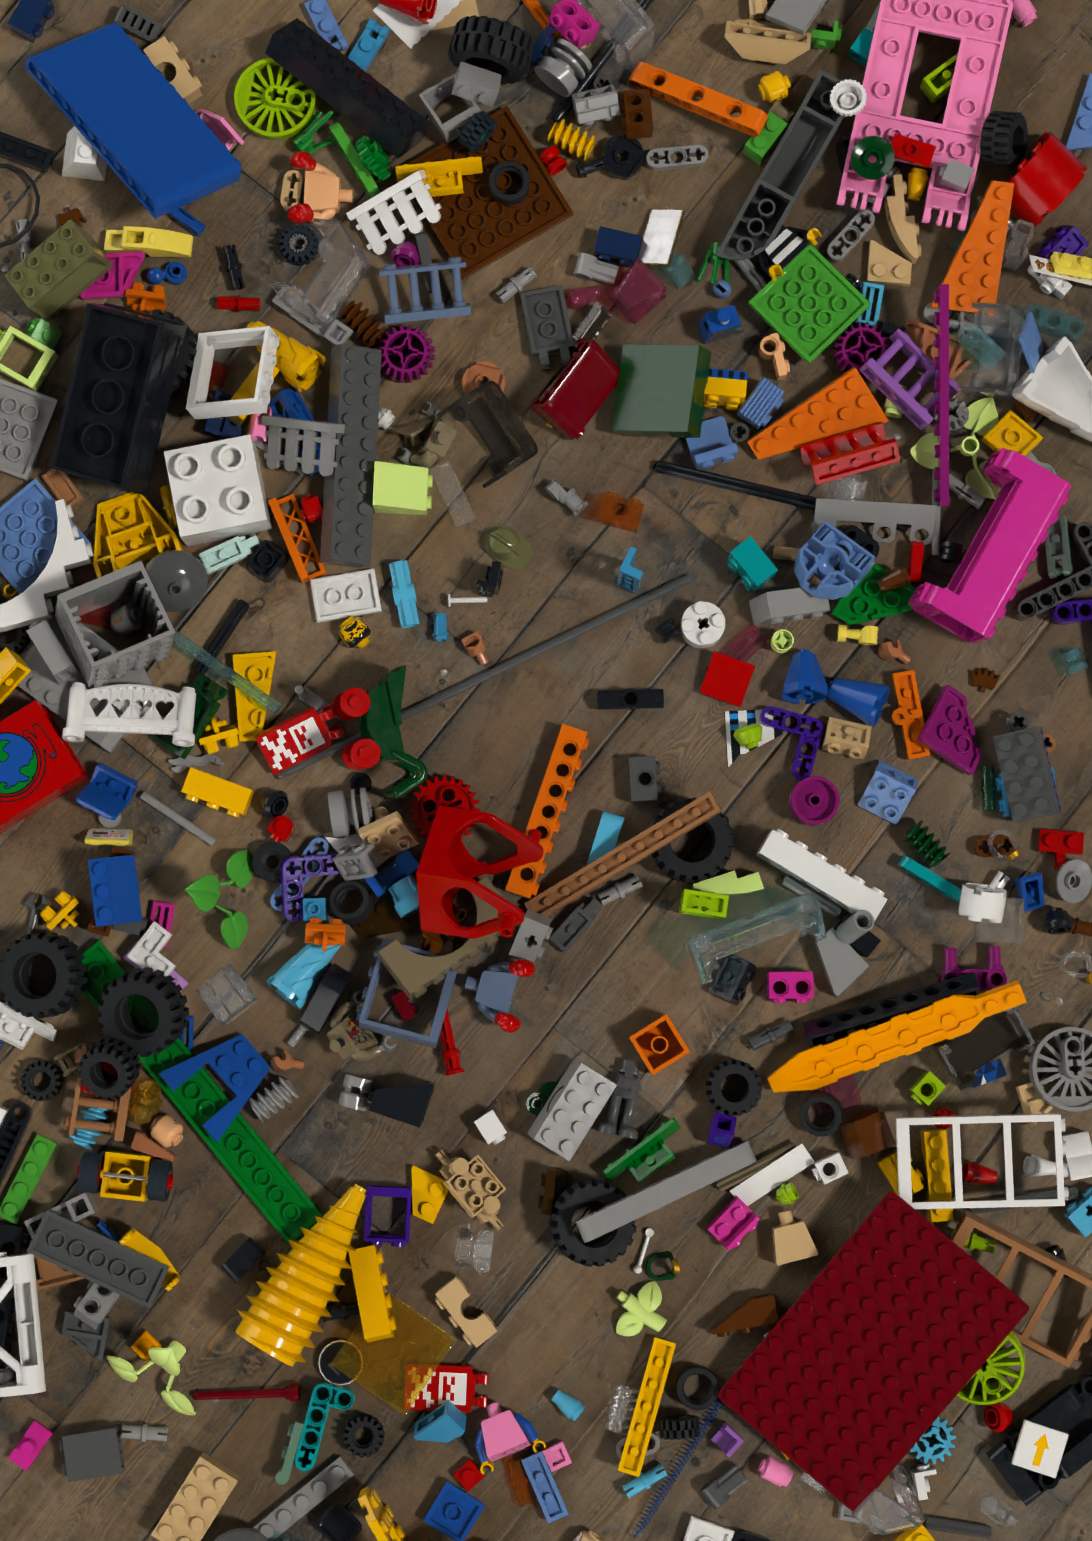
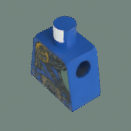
M735 305L704 314L698 323L704 344L743 333Z

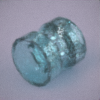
M1080 647L1060 655L1062 662L1066 663L1068 676L1089 667L1087 661L1082 658L1083 652Z

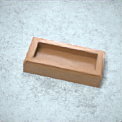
M51 469L42 475V478L58 500L64 499L67 505L71 504L72 509L85 500L65 472Z

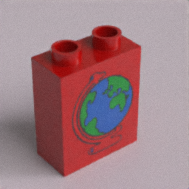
M38 700L31 702L0 722L1 834L90 779L68 742L62 739V732L46 706Z

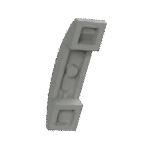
M285 284L272 300L273 304L295 321L334 346L342 343L345 344L353 333L352 329L337 319L334 320L304 300L300 294Z

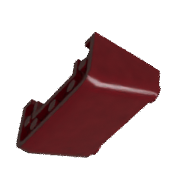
M592 338L581 339L575 348L579 352L573 353L572 361L552 387L544 391V396L540 401L535 399L530 405V408L567 440L579 439L583 435L586 424L618 385L620 368Z

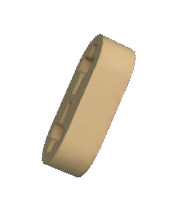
M296 170L288 171L283 178L280 202L286 212H288L290 207L301 204L304 181L301 173ZM296 177L299 182H295L294 189H291V183L288 180ZM290 194H293V200L296 203H292L291 206H288L285 200L288 201L290 198Z

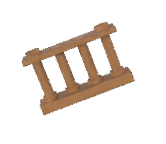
M82 1044V1049L77 1048L75 1062H81L80 1059L86 1053L87 1045ZM77 1075L72 1114L66 1117L65 1129H69V1135L74 1134V1128L110 1132V1135H114L113 1139L115 1141H123L131 1087L120 1099H115V1101L79 1097L80 1081L82 1078H79ZM78 1106L113 1110V1112L117 1113L116 1122L104 1123L76 1119Z

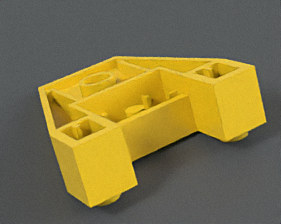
M129 492L97 504L93 559L97 578L138 561L151 559L166 551H184L175 532L142 494Z

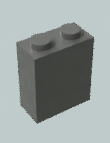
M119 1424L68 1432L62 1436V1440L59 1442L61 1454L64 1453L65 1456L63 1474L67 1476L68 1482L122 1474L125 1471Z

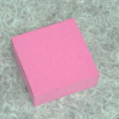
M563 1441L542 1450L551 1472L572 1463Z

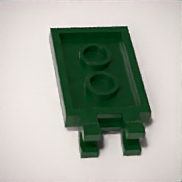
M200 672L193 685L187 683L185 686L194 688L196 693L193 724L195 744L221 706L217 701L223 699L229 692ZM154 734L152 736L154 740L184 760L194 747V745L190 747L174 745L172 743L173 735Z

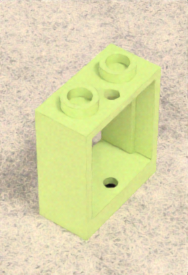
M10 326L0 336V360L15 337L43 352V355L28 379L1 363L0 372L28 389L38 392L59 356L54 350Z

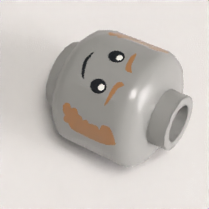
M131 604L121 606L111 614V628L114 632L123 636L134 633L143 624L141 610Z

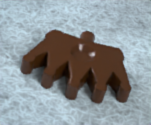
M66 207V213L58 215L59 228L70 219L80 227H82L80 219L84 223L87 222L78 208L70 211L69 207Z
M978 668L977 675L974 673V670L971 671L973 687H981L980 692L985 693V688L993 690L1000 678V675H997L994 679V670L988 676V668H985L983 675L981 668Z

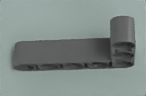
M1080 522L1072 529L1070 535L1086 569L1018 603L1014 608V615L1019 621H1028L1056 607L1058 604L1092 589V556L1088 553V548H1092V524ZM1078 529H1084L1087 532V537H1080ZM1080 576L1087 579V586H1082L1079 583ZM1060 586H1065L1068 589V596L1060 593ZM1041 596L1048 597L1050 601L1048 606L1041 603ZM1022 605L1029 607L1030 615H1024L1021 612Z

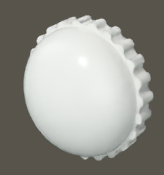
M845 79L837 83L833 90H831V107L841 116L856 115L866 105V90L856 80Z

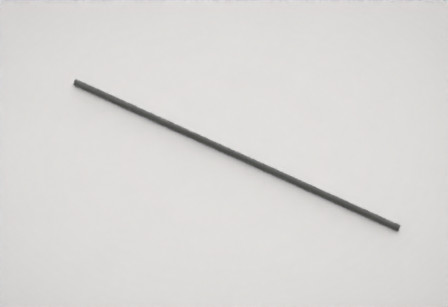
M689 574L684 575L402 711V721L692 582L691 576ZM358 732L278 773L277 776L281 780L343 750L349 743L364 738L361 732Z

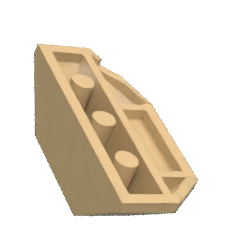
M753 19L726 22L725 38L744 59L770 62L772 64H787L810 50L812 34L810 32L802 35L773 22Z

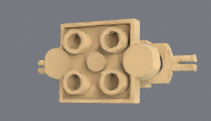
M441 1149L435 1156L443 1164L439 1172L446 1179L444 1182L446 1188L471 1218L476 1216L482 1224L489 1221L496 1231L500 1230L504 1224L496 1216L500 1209V1201L497 1197L506 1188L479 1155L468 1162L458 1156L450 1159Z

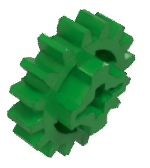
M368 136L360 138L355 144L357 146L356 149L360 152L358 156L361 159L362 166L372 175L378 176L380 180H386L393 173L392 167L389 165L390 160L388 159L387 152L377 141H371Z

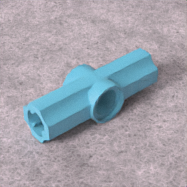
M405 560L390 563L389 567L393 583L392 592L395 606L398 608L401 628L418 626L420 623L415 603L417 599L414 584L411 582L408 562Z

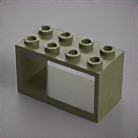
M70 219L4 276L29 309L50 321L114 267V265L93 237Z

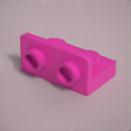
M736 1196L706 1226V1229L730 1251L741 1243L742 1238L747 1232H751L756 1228L760 1218Z

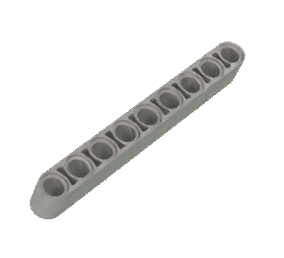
M748 1140L743 1141L576 1220V1225L584 1243L589 1242L747 1167L757 1160Z

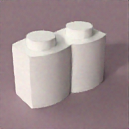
M1088 1131L1062 1135V1141H1066L1067 1154L1063 1155V1164H1067L1068 1180L1092 1177V1145Z

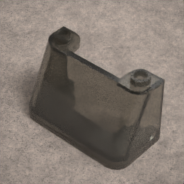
M1013 1007L984 1018L967 1034L951 1040H942L932 1044L931 1047L955 1085L962 1091L974 1084L976 1080L974 1071L1008 1049H1011L1013 1052L1024 1053L1036 1043L1017 1007Z

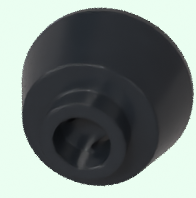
M270 789L264 792L260 799V806L269 818L281 816L289 804L288 795L282 790Z
M1057 907L1050 909V912L1046 914L1043 928L1049 934H1064L1072 929L1074 922L1067 911Z

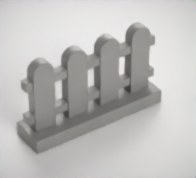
M262 416L261 424L269 425V430H266L265 435L269 436L268 452L264 453V458L267 459V466L270 469H278L281 466V461H284V468L287 471H296L299 463H302L301 468L305 474L314 473L316 465H319V472L322 476L332 475L334 467H337V462L334 461L335 445H339L336 433H344L345 424L280 416ZM283 438H286L285 455H282ZM300 440L303 441L302 457H299ZM318 443H321V446H320V460L317 459V444H318Z

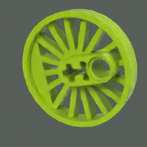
M265 58L253 63L241 74L235 87L234 103L241 121L253 134L267 140H285L299 134L311 121L316 106V93L311 89L298 90L304 86L301 81H297L289 87L295 78L291 73L282 84L285 69L272 58ZM271 67H280L276 85L274 84ZM267 68L270 86L259 71ZM255 76L258 77L265 89L254 82ZM311 97V103L306 102L305 98ZM295 99L301 100L299 105L291 104ZM257 107L256 109L248 113V109ZM306 109H309L307 114L304 115L303 113L306 111ZM280 111L291 125V129L284 131ZM262 113L253 126L249 121ZM275 113L280 132H272ZM288 113H292L302 121L296 125ZM269 116L267 130L263 131L260 127Z
M1012 1331L985 1361L986 1369L984 1370L983 1364L973 1375L974 1379L969 1393L961 1390L956 1395L957 1397L972 1404L991 1405L1007 1399L1018 1389L1024 1375L1025 1354L1021 1342ZM1008 1340L1013 1344L1010 1347L998 1351ZM1015 1352H1018L1019 1357H1020V1358H1003V1357H1006V1356H1008V1355H1010V1354H1012V1353H1015ZM1020 1365L1019 1371L1004 1367ZM1002 1374L1014 1377L1015 1380L1011 1383ZM989 1378H995L998 1381L996 1383H990L987 1380ZM979 1380L982 1384L983 1395L974 1394Z

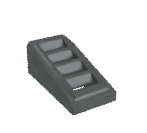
M124 4L120 5L113 20V23L115 22L120 25L124 32L151 44L156 41L163 27L161 23ZM133 19H137L134 26L131 27L130 25ZM144 22L142 30L139 31L141 23ZM151 25L153 26V29L150 35L148 36L146 33Z

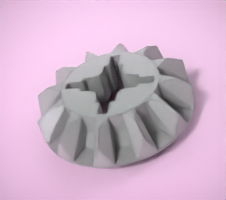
M957 397L949 399V410H956L955 417L953 415L949 416V430H957L967 423L969 408H967L965 402L959 401ZM934 414L936 423H938V414Z

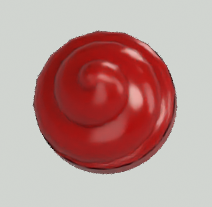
M940 1107L933 1112L932 1116H955V1113L946 1107ZM934 1124L938 1129H948L952 1126V1124Z

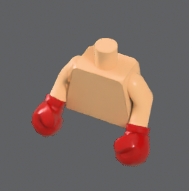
M297 151L291 156L290 165L293 168L306 170L304 204H297L289 208L287 216L291 222L297 224L304 222L323 223L334 217L335 214L340 213V202H353V189H341L340 178L334 172L317 163L307 152Z

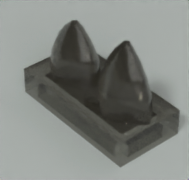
M598 302L595 305L580 307L584 320L582 323L571 326L572 338L577 343L581 339L592 338L595 340L611 318L612 314Z

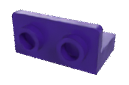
M1063 225L1055 230L1054 236L1049 241L1040 246V250L1035 256L1050 259L1054 251L1079 256L1089 244L1075 226Z

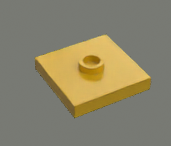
M1010 410L983 436L981 441L994 452L1004 447L1026 457L1042 441L1043 437Z

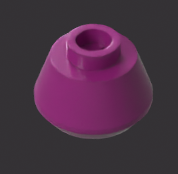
M412 242L400 243L391 253V259L397 267L419 265V251Z

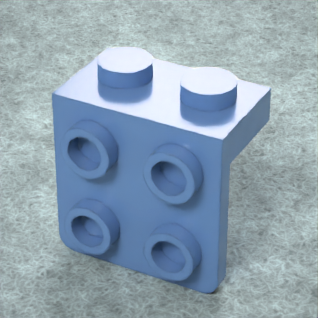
M722 416L703 421L700 438H685L695 469H707L713 467L715 463L721 461L722 463H727L737 457L736 443L733 444L726 420Z

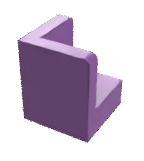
M726 1421L711 1437V1440L729 1458L744 1442L742 1436Z

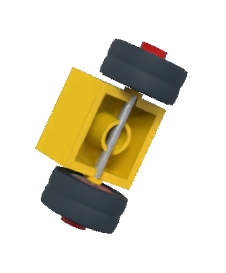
M113 1150L106 1151L105 1161L104 1155L101 1153L84 1152L76 1170L79 1192L96 1194L101 1187L100 1197L142 1202L147 1200L167 1201L170 1190L173 1189L175 1179L171 1161L154 1160V1156L148 1154Z

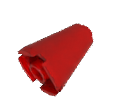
M378 0L381 5L418 23L427 25L429 24L428 18L433 19L438 2V0Z

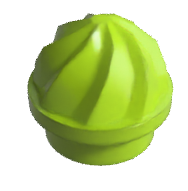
M783 1183L776 1190V1199L783 1205H792L795 1200L799 1199L798 1192L793 1183Z

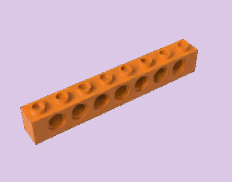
M562 723L525 831L526 836H528L529 830L544 827L548 831L547 837L540 839L539 842L544 852L539 860L512 869L505 889L507 892L527 899H531L532 895H537L540 884L536 883L539 874L543 875L547 863L543 862L546 853L551 854L554 842L551 841L553 833H558L562 822L558 820L560 812L565 813L568 800H565L567 791L572 792L576 781L572 779L574 771L579 772L583 759L579 758L582 750L586 751L590 738L586 737V731ZM566 745H573L576 748V753L568 756L564 753L563 749ZM561 765H565L568 767L569 773L567 776L561 777L557 774L556 769ZM559 786L562 794L559 797H552L549 793L551 787ZM547 806L555 810V814L551 818H546L542 814V810ZM527 868L531 869L534 874L533 878L529 881L523 880L520 876L522 870Z

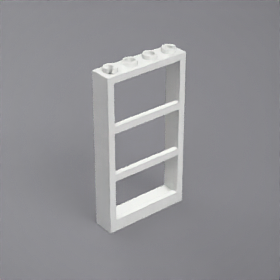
M1059 1113L895 1117L899 1196L914 1209L1065 1206V1200H1069L1068 1187H1064V1177H1068L1067 1164H1063V1155L1067 1154L1066 1141H1062V1132H1065L1066 1125L1064 1123L1065 1118H1061ZM1054 1121L1057 1199L1014 1200L1011 1123ZM1003 1123L1006 1200L963 1201L960 1124ZM952 1124L955 1201L912 1202L909 1125Z

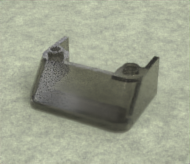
M494 381L484 383L436 414L440 418L451 411L453 417L459 422L465 423L470 420L493 456L487 462L488 471L493 478L482 485L484 488L499 480L538 452L537 445L499 385Z

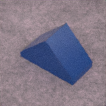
M1041 872L1014 879L1023 912L1045 906Z

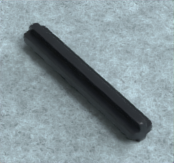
M241 599L237 602L194 667L196 673L206 674L249 609L250 605Z

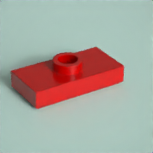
M896 133L891 143L895 158L922 167H930L936 146Z

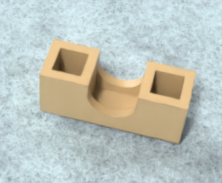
M165 36L143 49L144 54L148 56L151 63L161 72L165 70L176 72L175 78L169 83L175 87V90L188 104L202 96L200 91L202 85L196 75L193 77L188 72L190 67L184 58L180 60L176 54L179 51L173 41L168 42Z
M457 1275L436 1291V1303L442 1310L446 1308L451 1314L448 1317L456 1328L458 1326L461 1327L464 1331L462 1336L470 1346L474 1344L477 1348L498 1331L497 1326L485 1311L476 1317H469L463 1313L461 1304L470 1296V1291Z

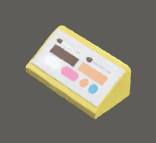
M90 828L85 837V843L87 845L131 846L133 831L131 829Z

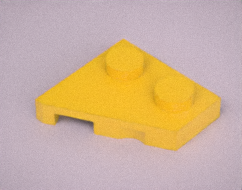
M413 1165L411 1168L413 1215L433 1224L448 1193V1189L444 1185L446 1180Z

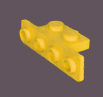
M481 157L447 159L445 161L411 165L404 164L395 167L397 182L419 170H424L428 178L424 179L423 182L425 185L429 183L431 189L428 190L431 197L464 193L462 175L483 173Z

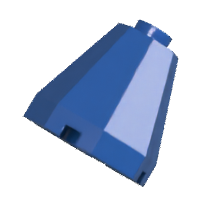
M807 649L798 650L797 653L793 654L783 685L782 700L792 704H799V700H806L805 704L825 701L828 695V686L816 654L811 653Z

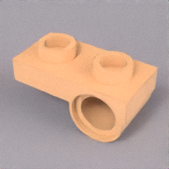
M774 333L761 340L758 352L762 359L773 361L777 381L786 380L787 373L790 372L788 359L784 360L783 356L785 351L784 340L779 338L778 333ZM771 344L775 350L767 352L763 346Z

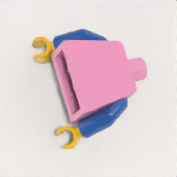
M498 1402L486 1407L490 1418L481 1422V1428L478 1430L475 1442L479 1461L482 1462L480 1467L482 1474H485V1465H489L493 1472V1461L523 1448L532 1446L535 1453H538L535 1448L537 1443H542L544 1448H546L544 1440L539 1437L532 1423L519 1413L513 1414L511 1410L502 1412Z

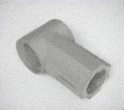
M580 253L573 275L582 280L591 281L593 279L614 286L619 266L599 261L593 255Z

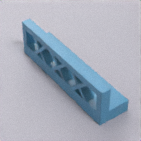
M631 546L619 569L616 585L636 594L640 587L643 571L633 567L637 549Z

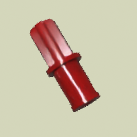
M238 295V297L219 296L217 308L238 310V312H241V310L260 312V305L252 304H260L261 301L260 297L248 298L241 297V295Z

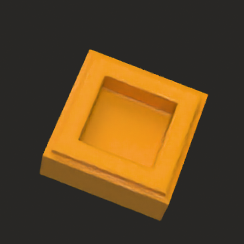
M146 1330L130 1348L145 1362H148L151 1358L148 1353L149 1349L152 1347L161 1348L163 1345Z

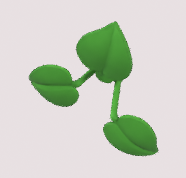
M247 849L237 851L229 858L226 867L227 875L230 878L229 881L219 883L215 875L207 874L196 879L185 889L200 911L208 912L216 907L228 915L221 922V934L227 946L233 950L239 948L248 931L247 917L239 911L232 914L231 911L216 902L220 897L219 887L235 883L236 887L243 888L250 882L254 868L252 865L253 858Z

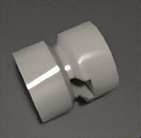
M345 1074L343 1082L345 1091L341 1092L338 1104L366 1111L368 1100L366 1095L371 1092L373 1080ZM352 1088H361L360 1094L352 1092Z

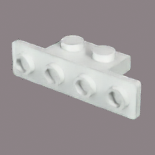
M0 1002L1 1040L21 1050L25 1048L33 1033L54 1042L57 1030L47 1022L42 1023L34 1017L23 1016L21 1012H15L11 1009V1004Z

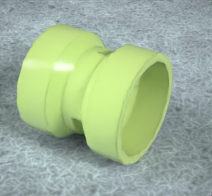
M786 629L778 630L771 638V648L776 653H786L792 647L794 637Z

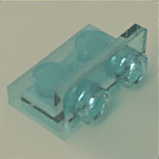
M976 324L959 340V344L988 371H991L1007 354Z

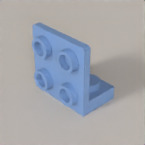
M879 760L873 777L858 802V806L891 823L897 824L917 789L919 779Z

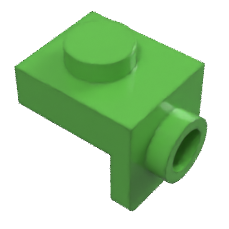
M834 20L832 32L812 29L810 46L816 49H834L836 41L840 42L842 28H838L839 21Z
M42 318L32 319L26 327V335L52 350L63 331Z

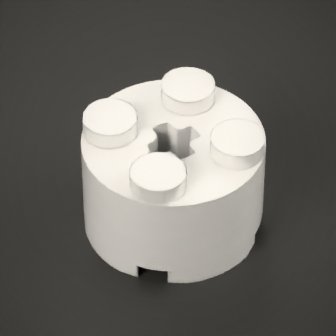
M703 601L689 606L684 612L680 623L683 639L694 648H707L715 645L720 640L725 629V617L722 611L716 605ZM703 621H705L707 623V628L704 627L702 628V630L699 629L698 622L702 623Z
M963 884L958 910L959 915L968 916V920L981 922L982 918L993 923H1002L1007 891L999 887H995L994 891L993 888L988 887L986 884Z

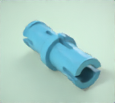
M661 1463L644 1474L641 1472L640 1477L622 1486L624 1491L634 1487L633 1490L626 1493L629 1499L645 1488L647 1490L650 1489V1485L668 1476L665 1470L656 1474L663 1469Z

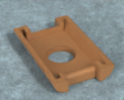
M34 1255L40 1279L36 1280L37 1290L85 1279Z

